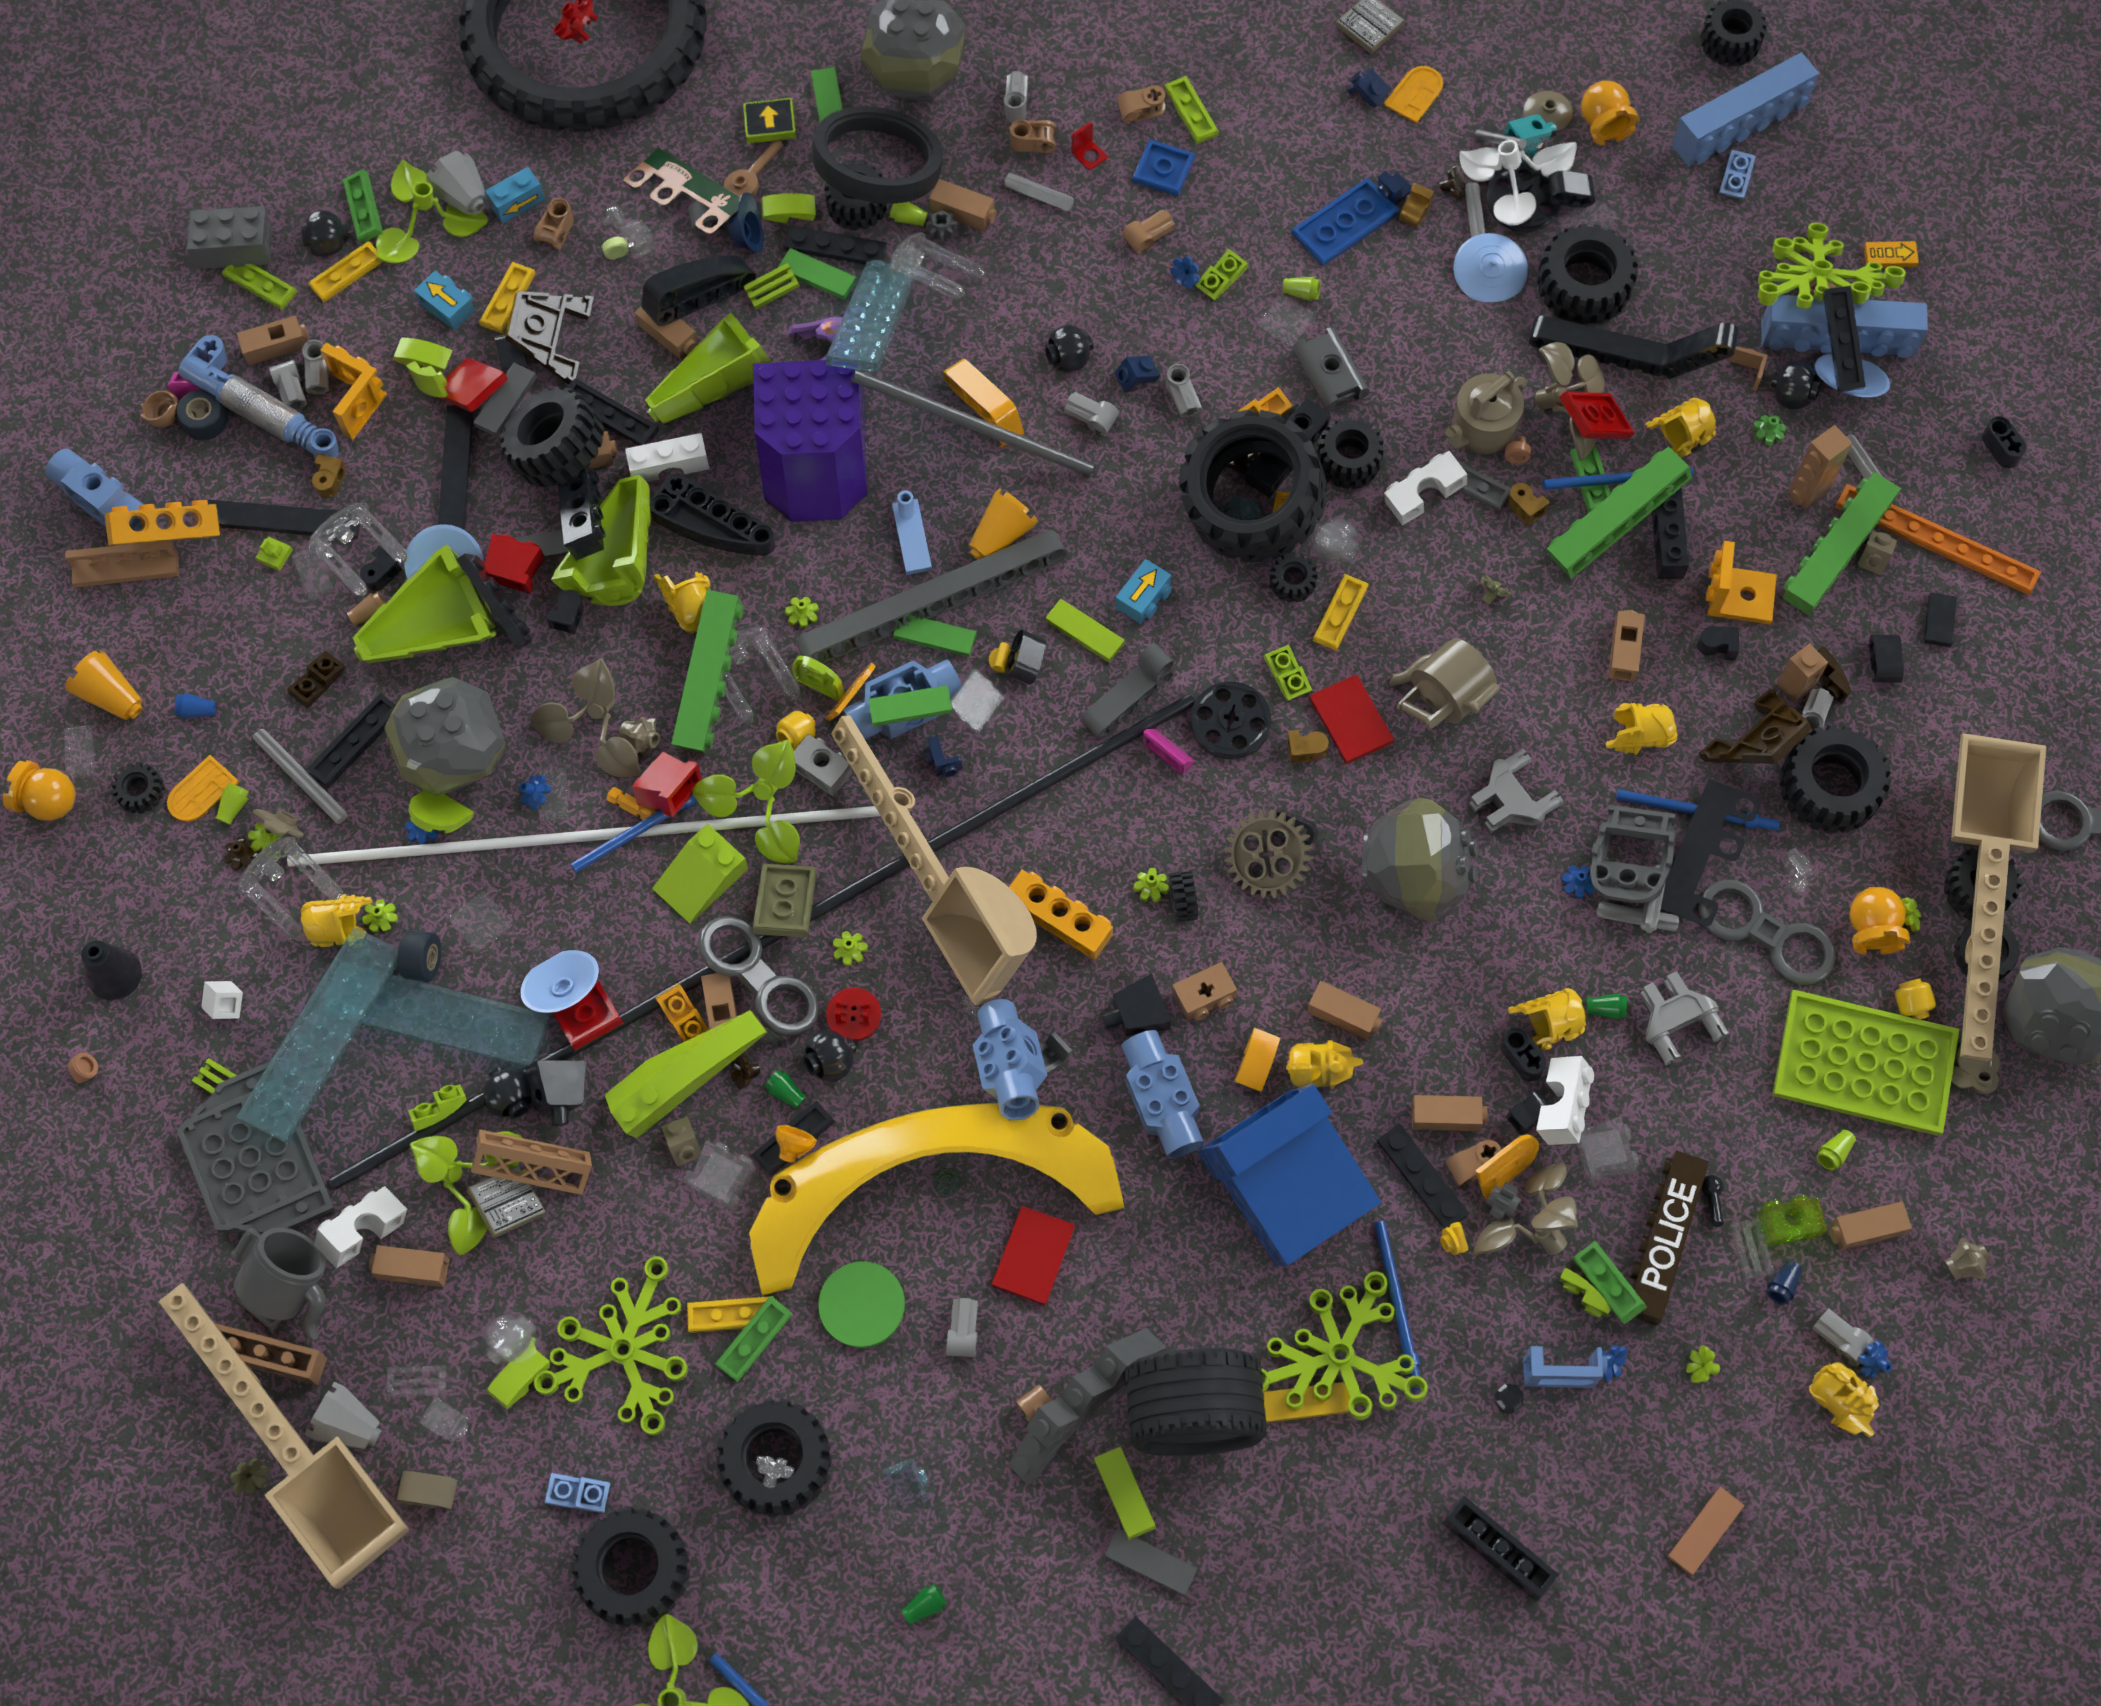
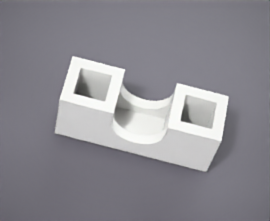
M702 433L625 449L631 477L641 475L646 482L659 480V473L668 468H680L684 471V474L709 469Z
M1450 451L1443 455L1438 454L1430 460L1428 465L1423 468L1414 469L1400 483L1394 482L1386 489V492H1384L1385 503L1399 522L1404 525L1424 513V502L1419 496L1422 490L1435 488L1447 498L1467 485V473Z
M1582 1056L1551 1058L1546 1082L1557 1097H1562V1099L1556 1104L1541 1106L1537 1132L1548 1145L1580 1142L1581 1132L1585 1128L1586 1107L1589 1106L1590 1085L1594 1081L1593 1069Z
M385 1186L377 1192L371 1191L360 1203L355 1206L350 1205L346 1207L332 1221H324L317 1229L314 1246L337 1269L359 1254L363 1237L356 1230L369 1229L382 1239L403 1224L407 1208Z

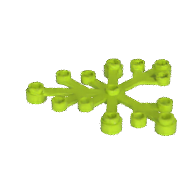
M1811 223L1808 226L1806 235L1808 241L1803 237H1795L1793 240L1788 238H1777L1774 240L1772 248L1774 257L1779 260L1790 259L1798 265L1779 263L1775 273L1761 271L1758 278V283L1760 284L1758 298L1761 304L1770 306L1778 300L1780 295L1799 288L1796 305L1802 309H1809L1813 302V296L1810 295L1809 282L1816 281L1814 298L1824 301L1823 291L1829 289L1828 281L1837 287L1851 286L1853 303L1864 304L1870 295L1875 297L1882 296L1885 286L1891 289L1899 288L1904 282L1906 271L1901 267L1889 266L1885 269L1884 273H1881L1882 265L1877 262H1869L1867 266L1856 271L1832 269V263L1825 260V256L1828 254L1833 256L1841 255L1844 244L1841 241L1832 240L1823 246V241L1827 238L1829 228L1822 223ZM1806 251L1814 256V261L1812 262L1796 252ZM1842 278L1855 279L1859 282H1853L1852 284H1850ZM1776 281V282H1785V283L1780 284V285H1776V284H1774L1773 282Z
M657 1256L650 1258L645 1264L644 1269L648 1277L635 1307L628 1293L629 1285L624 1278H616L611 1283V1290L618 1297L628 1321L624 1333L617 1320L618 1312L611 1304L602 1306L599 1315L606 1322L612 1339L582 1328L580 1322L574 1317H565L559 1322L557 1330L563 1340L573 1342L578 1339L603 1348L606 1351L584 1360L568 1354L562 1348H555L550 1353L551 1362L555 1366L565 1365L568 1368L555 1374L548 1370L539 1372L534 1379V1386L540 1394L545 1396L552 1395L557 1391L560 1384L573 1379L571 1385L565 1390V1398L570 1403H578L583 1398L582 1389L589 1372L614 1361L618 1364H623L632 1386L625 1404L618 1410L619 1419L626 1424L633 1422L636 1418L635 1409L639 1403L643 1413L641 1427L644 1432L650 1436H656L663 1432L665 1419L661 1413L654 1410L650 1398L657 1400L662 1406H669L674 1401V1394L669 1388H658L643 1382L634 1360L664 1371L667 1378L671 1381L683 1380L688 1373V1366L685 1360L679 1356L664 1359L640 1350L656 1341L665 1342L669 1339L670 1330L665 1324H658L653 1330L635 1337L639 1327L666 1315L675 1316L680 1313L682 1308L677 1298L670 1297L663 1304L647 1310L658 1282L664 1280L669 1273L666 1261ZM661 1266L663 1270L661 1274L654 1275L652 1273L653 1268ZM623 1282L625 1284L624 1290L616 1291L615 1285ZM670 1302H676L678 1304V1307L675 1311H669L667 1309V1306ZM606 1309H612L614 1311V1314L611 1318H605L603 1316V1313ZM571 1325L575 1326V1333L567 1335L566 1328ZM660 1328L666 1329V1335L663 1338L656 1336V1332ZM622 1345H626L629 1348L625 1355L618 1353ZM558 1352L564 1353V1359L561 1362L554 1361V1356ZM675 1365L682 1367V1371L678 1375L671 1373V1369ZM546 1379L552 1380V1386L549 1389L542 1387ZM577 1389L579 1391L578 1397L570 1399L569 1392ZM663 1392L670 1393V1399L667 1402L660 1400V1395ZM626 1409L632 1410V1416L629 1419L622 1418V1413ZM653 1419L659 1421V1426L656 1429L649 1428V1422Z
M1377 1271L1367 1274L1364 1279V1289L1366 1292L1360 1304L1357 1302V1291L1354 1287L1348 1285L1340 1290V1300L1347 1306L1351 1317V1322L1342 1340L1330 1311L1333 1306L1332 1295L1325 1289L1313 1291L1310 1295V1308L1314 1313L1319 1314L1329 1343L1313 1336L1307 1329L1298 1330L1295 1333V1344L1299 1348L1306 1349L1310 1347L1322 1353V1355L1312 1357L1284 1344L1280 1338L1270 1339L1267 1344L1270 1356L1275 1358L1282 1356L1295 1363L1269 1372L1262 1369V1391L1265 1392L1270 1384L1300 1375L1293 1391H1290L1286 1396L1288 1408L1299 1410L1303 1407V1396L1317 1369L1328 1366L1321 1381L1314 1386L1315 1398L1322 1402L1330 1399L1331 1386L1340 1371L1350 1397L1348 1403L1349 1414L1356 1420H1364L1370 1416L1372 1402L1368 1396L1361 1394L1352 1368L1374 1378L1380 1394L1379 1404L1384 1410H1392L1397 1404L1396 1394L1391 1391L1389 1385L1404 1391L1405 1397L1412 1402L1424 1400L1427 1395L1428 1386L1422 1377L1411 1376L1405 1379L1396 1374L1408 1375L1414 1370V1360L1411 1356L1401 1355L1395 1361L1377 1366L1356 1356L1352 1347L1362 1325L1378 1320L1390 1322L1394 1317V1308L1390 1303H1381L1377 1308L1371 1309L1376 1297L1384 1295L1387 1290L1385 1275ZM1373 1283H1378L1381 1288L1373 1290L1370 1286ZM1351 1292L1354 1296L1351 1299H1346L1343 1294ZM1324 1300L1327 1304L1325 1307L1319 1308L1316 1306V1302ZM1383 1309L1390 1310L1391 1314L1388 1316L1381 1315L1380 1311ZM1301 1335H1306L1309 1340L1303 1343L1298 1338ZM1273 1344H1279L1281 1346V1349L1279 1351H1273L1271 1349V1346ZM1342 1352L1346 1357L1343 1360H1338L1335 1355ZM1408 1361L1411 1366L1405 1369L1400 1366V1363ZM1417 1387L1421 1390V1393L1413 1395L1410 1390ZM1319 1388H1326L1328 1393L1320 1395L1317 1391ZM1294 1396L1300 1398L1298 1404H1292L1289 1400ZM1389 1396L1393 1399V1402L1385 1404L1382 1399ZM1362 1405L1366 1410L1363 1413H1358L1355 1411V1407Z

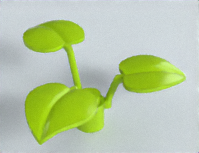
M402 160L393 174L391 190L394 197L401 202L413 200L414 204L407 233L399 228L384 230L383 234H380L376 241L377 258L387 263L399 264L409 261L417 254L419 242L410 236L413 233L418 209L426 211L432 205H435L440 215L445 217L443 221L445 230L457 237H467L474 234L487 224L488 217L482 211L478 214H467L450 204L447 205L446 212L443 211L438 203V198L433 197L432 185L426 182L427 174Z
M789 740L766 745L757 750L752 758V768L759 779L755 784H751L741 792L735 793V781L725 775L708 776L695 785L692 790L693 796L706 812L715 817H726L732 814L737 808L736 798H740L750 792H754L755 796L760 800H767L766 827L756 832V846L765 857L774 862L791 864L798 860L800 838L795 827L783 820L775 821L772 825L770 823L772 805L775 800L773 795L778 789L787 787L795 776V755Z
M508 1131L498 1132L499 1134L522 1138L520 1134ZM430 1136L410 1143V1147L414 1154L419 1176L429 1183L443 1181L444 1187L448 1188L465 1207V1209L455 1210L448 1224V1234L453 1250L460 1256L464 1255L480 1242L488 1228L477 1208L471 1209L470 1203L452 1185L461 1178L462 1168H471L472 1163L454 1161L458 1150L456 1144L450 1138ZM484 1154L487 1162L480 1163V1165L491 1167L497 1164L498 1160L495 1156ZM515 1161L507 1166L509 1169L517 1166L520 1161Z
M670 1614L663 1615L652 1631L648 1646L649 1658L655 1668L665 1670L672 1666L671 1677L667 1683L668 1689L660 1693L658 1706H749L746 1699L739 1692L728 1687L712 1690L708 1697V1704L686 1701V1695L683 1690L675 1687L674 1684L678 1673V1665H687L694 1659L698 1649V1641L694 1632L686 1624ZM643 1703V1704H636V1705H633V1706H651V1705H649V1704H644V1703Z

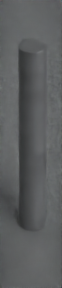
M1476 130L1474 132V138L1481 141L1501 144L1506 140H1513L1518 144L1519 149H1524L1527 145L1526 140L1483 130Z

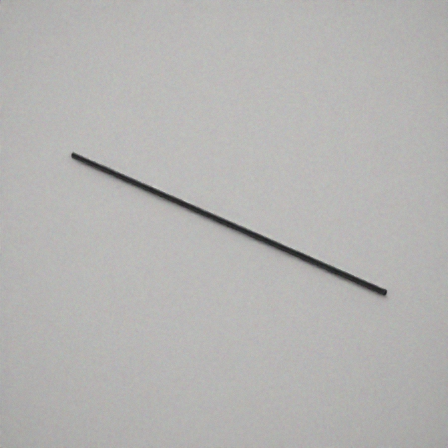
M1190 693L931 838L927 841L933 852L938 851L1140 737L1146 729H1154L1193 707L1195 703L1194 698ZM905 855L899 856L812 905L810 922L909 867L910 863ZM759 935L762 949L785 936ZM749 943L741 945L718 959L728 964H737L750 955ZM706 965L619 1014L623 1024L575 1051L571 1044L567 1043L539 1060L565 1061L658 1009L660 1005L655 998L678 983L686 993L702 984L701 976L715 974L716 972ZM483 1091L466 1100L461 1107L445 1119L418 1131L413 1130L329 1177L336 1190L408 1150L411 1148L410 1143L433 1136L486 1106L483 1099Z

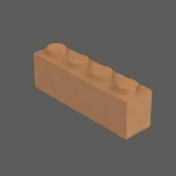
M1835 425L1810 443L1788 490L1793 503L1801 505L1805 510L1829 493L1853 444Z
M215 1323L249 1368L318 1386L327 1361V1357L319 1350Z

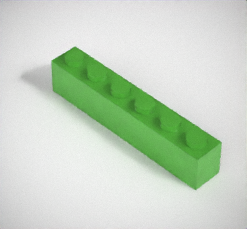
M1669 446L1665 450L1657 452L1646 466L1634 471L1628 481L1623 485L1615 487L1609 497L1603 502L1596 503L1590 512L1582 519L1576 520L1566 533L1554 538L1547 548L1550 558L1572 579L1692 479L1690 467Z
M1876 472L1869 479L1864 477L1855 490L1859 492L1854 499L1848 498L1841 509L1844 512L1840 518L1836 516L1827 527V530L1830 532L1825 538L1819 537L1812 548L1815 551L1811 557L1807 555L1804 557L1797 568L1800 570L1796 577L1791 575L1783 586V589L1786 590L1783 599L1807 615H1810L1896 500L1901 488Z
M712 590L706 591L672 739V746L675 749L705 755L708 748L712 749L715 734L711 733L713 723H718L721 710L717 705L719 697H724L726 682L723 679L725 671L729 672L732 664V656L729 655L731 645H736L738 630H735L737 620L742 619L744 605L741 604V600L736 595Z

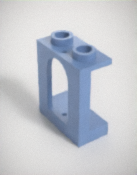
M1531 1346L1523 1357L1524 1387L1594 1388L1602 1380L1603 1374H1607V1357L1602 1356V1347H1597L1588 1359L1589 1366H1543V1347Z

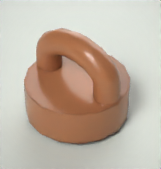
M1524 436L1517 437L1514 442H1510L1505 447V459L1511 463L1522 464L1531 457V447L1526 443Z
M81 1052L69 1060L68 1070L73 1079L80 1084L90 1080L97 1074L98 1064L92 1055Z

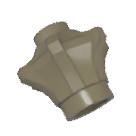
M644 717L637 721L626 720L619 729V737L629 741L637 754L640 752L647 756L650 748L657 747L660 741V735L656 732L657 721L653 718L646 720Z
M1963 1237L1959 1240L1955 1252L1951 1254V1257L1945 1259V1262L1956 1280L1962 1277L1984 1280L1987 1278V1262L1992 1259L1983 1244L1977 1246L1968 1242Z

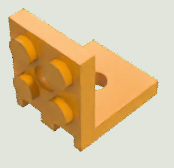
M325 343L320 351L331 375L352 386L333 410V414L343 435L353 441L386 397L387 392L381 390L383 386L382 380L375 377L378 372L377 369L370 366L366 360L349 355L340 346L334 347Z
M1724 541L1721 549L1716 550L1714 561L1709 566L1708 578H1712L1711 586L1708 585L1706 592V601H1709L1707 615L1770 625L1773 618L1777 574L1732 568L1735 542ZM1744 590L1753 593L1754 599L1751 601L1744 600L1740 592Z

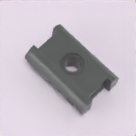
M1327 328L1325 335L1307 342L1302 338L1293 345L1292 350L1328 412L1336 410L1338 403L1355 396L1360 400L1369 394L1370 390L1334 328ZM1327 368H1332L1335 371H1329Z

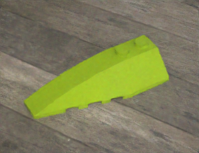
M749 1010L646 1060L605 1094L611 1114L627 1135L638 1138L768 1032L753 1012Z

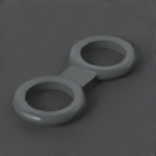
M2057 790L2042 794L2041 810L2050 803L2066 804L2079 815L2081 827L2078 835L2073 838L2060 839L2048 834L2040 821L2039 842L2053 850L2069 851L2085 844L2090 836H2101V808H2088L2082 799L2069 792Z
M1720 880L1711 884L1702 893V897L1712 900L1718 893L1734 891L1744 896L1752 909L1750 922L1739 929H1728L1718 924L1715 920H1713L1710 926H1704L1715 937L1726 941H1740L1748 937L1770 950L1771 961L1776 971L1786 980L1798 985L1818 983L1823 981L1832 972L1836 962L1835 946L1830 937L1819 927L1808 923L1785 925L1763 911V903L1756 891L1748 884L1737 880ZM1698 903L1700 919L1708 918L1711 914L1710 906L1706 903ZM1794 935H1807L1814 938L1824 951L1822 966L1811 973H1800L1793 970L1786 964L1782 956L1784 942Z
M731 916L718 917L704 926L700 931L698 939L701 958L709 968L718 974L728 977L738 976L737 978L756 996V1013L764 1026L772 1032L786 1037L799 1036L811 1029L817 1021L819 1012L816 995L810 986L798 978L788 975L777 976L760 959L762 953L761 940L758 934H753L752 926L741 919ZM720 929L738 931L749 943V958L740 964L722 962L711 950L710 938L712 934ZM777 988H788L796 991L806 1003V1017L796 1024H786L778 1021L768 1010V994Z

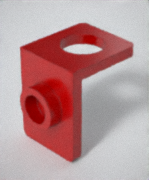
M1088 122L1072 134V153L1088 170H1092L1108 158L1093 141V124L1091 122ZM1089 150H1094L1099 156L1097 160L1090 162L1084 158V154Z

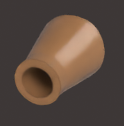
M379 592L375 594L370 593L347 614L351 622L357 626L368 621L380 606L386 604Z

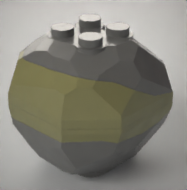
M880 0L872 7L869 13L860 55L861 61L877 86L884 91L904 100H933L954 82L958 74L966 35V25L945 1Z
M454 677L440 680L402 695L384 728L402 780L417 789L436 796L460 790L492 774L506 749V742L488 692Z
M1418 798L1406 801L1386 813L1372 825L1370 832L1365 833L1362 856L1364 883L1384 903L1424 921L1439 920L1454 910L1465 896L1469 886L1473 882H1477V867L1471 866L1470 860L1479 854L1478 842L1471 839L1469 830H1466L1458 819L1433 800Z
M2057 947L2026 957L2001 1010L2011 1036L2020 1048L2033 1054L2078 1066L2091 1064L2101 1059L2100 958L2083 950Z

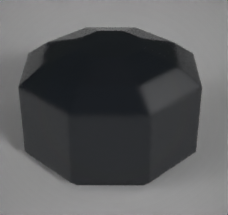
M1504 1384L1496 1391L1495 1404L1501 1412L1513 1414L1523 1406L1524 1393L1517 1385Z

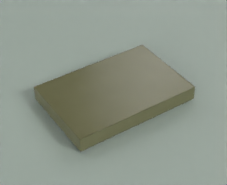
M762 863L753 934L808 938L817 867Z

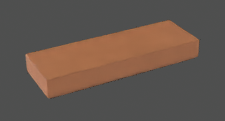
M1719 1487L1667 1557L1692 1576L1745 1505L1722 1487Z

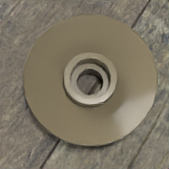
M1541 91L1528 98L1524 106V116L1538 114L1546 123L1553 122L1557 131H1560L1571 122L1573 109L1569 100L1563 95L1554 91Z

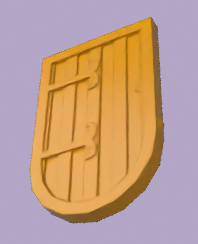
M1418 66L1411 69L1384 102V106L1417 124L1443 88V79L1440 73L1428 66Z
M871 662L861 672L827 715L826 720L830 722L842 712L873 672L876 665Z
M209 755L169 793L167 799L168 810L179 821L190 822L197 820L207 814L221 800L223 788H227L228 783L237 785L239 781Z
M1528 1134L1518 1137L1476 1170L1482 1194L1486 1199L1490 1197L1495 1185L1500 1188L1504 1187L1505 1183H1509L1533 1162L1539 1150V1142L1535 1137Z

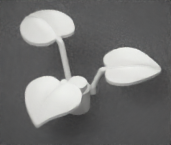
M1506 140L1499 145L1498 149L1480 148L1473 151H1460V163L1467 177L1478 182L1491 179L1495 174V170H1501L1502 166L1509 170L1513 195L1501 197L1494 205V214L1504 224L1510 226L1519 225L1526 222L1536 209V201L1531 193L1518 194L1514 170L1520 166L1521 158L1535 171L1541 170L1542 175L1548 177L1555 171L1570 170L1574 162L1577 145L1574 142L1547 147L1536 153L1532 162L1524 154L1523 149L1519 150L1518 144L1515 141Z

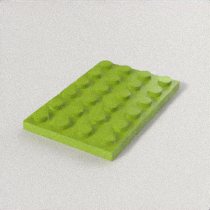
M1792 990L1772 1096L1941 1136L1944 1131L1959 1029Z

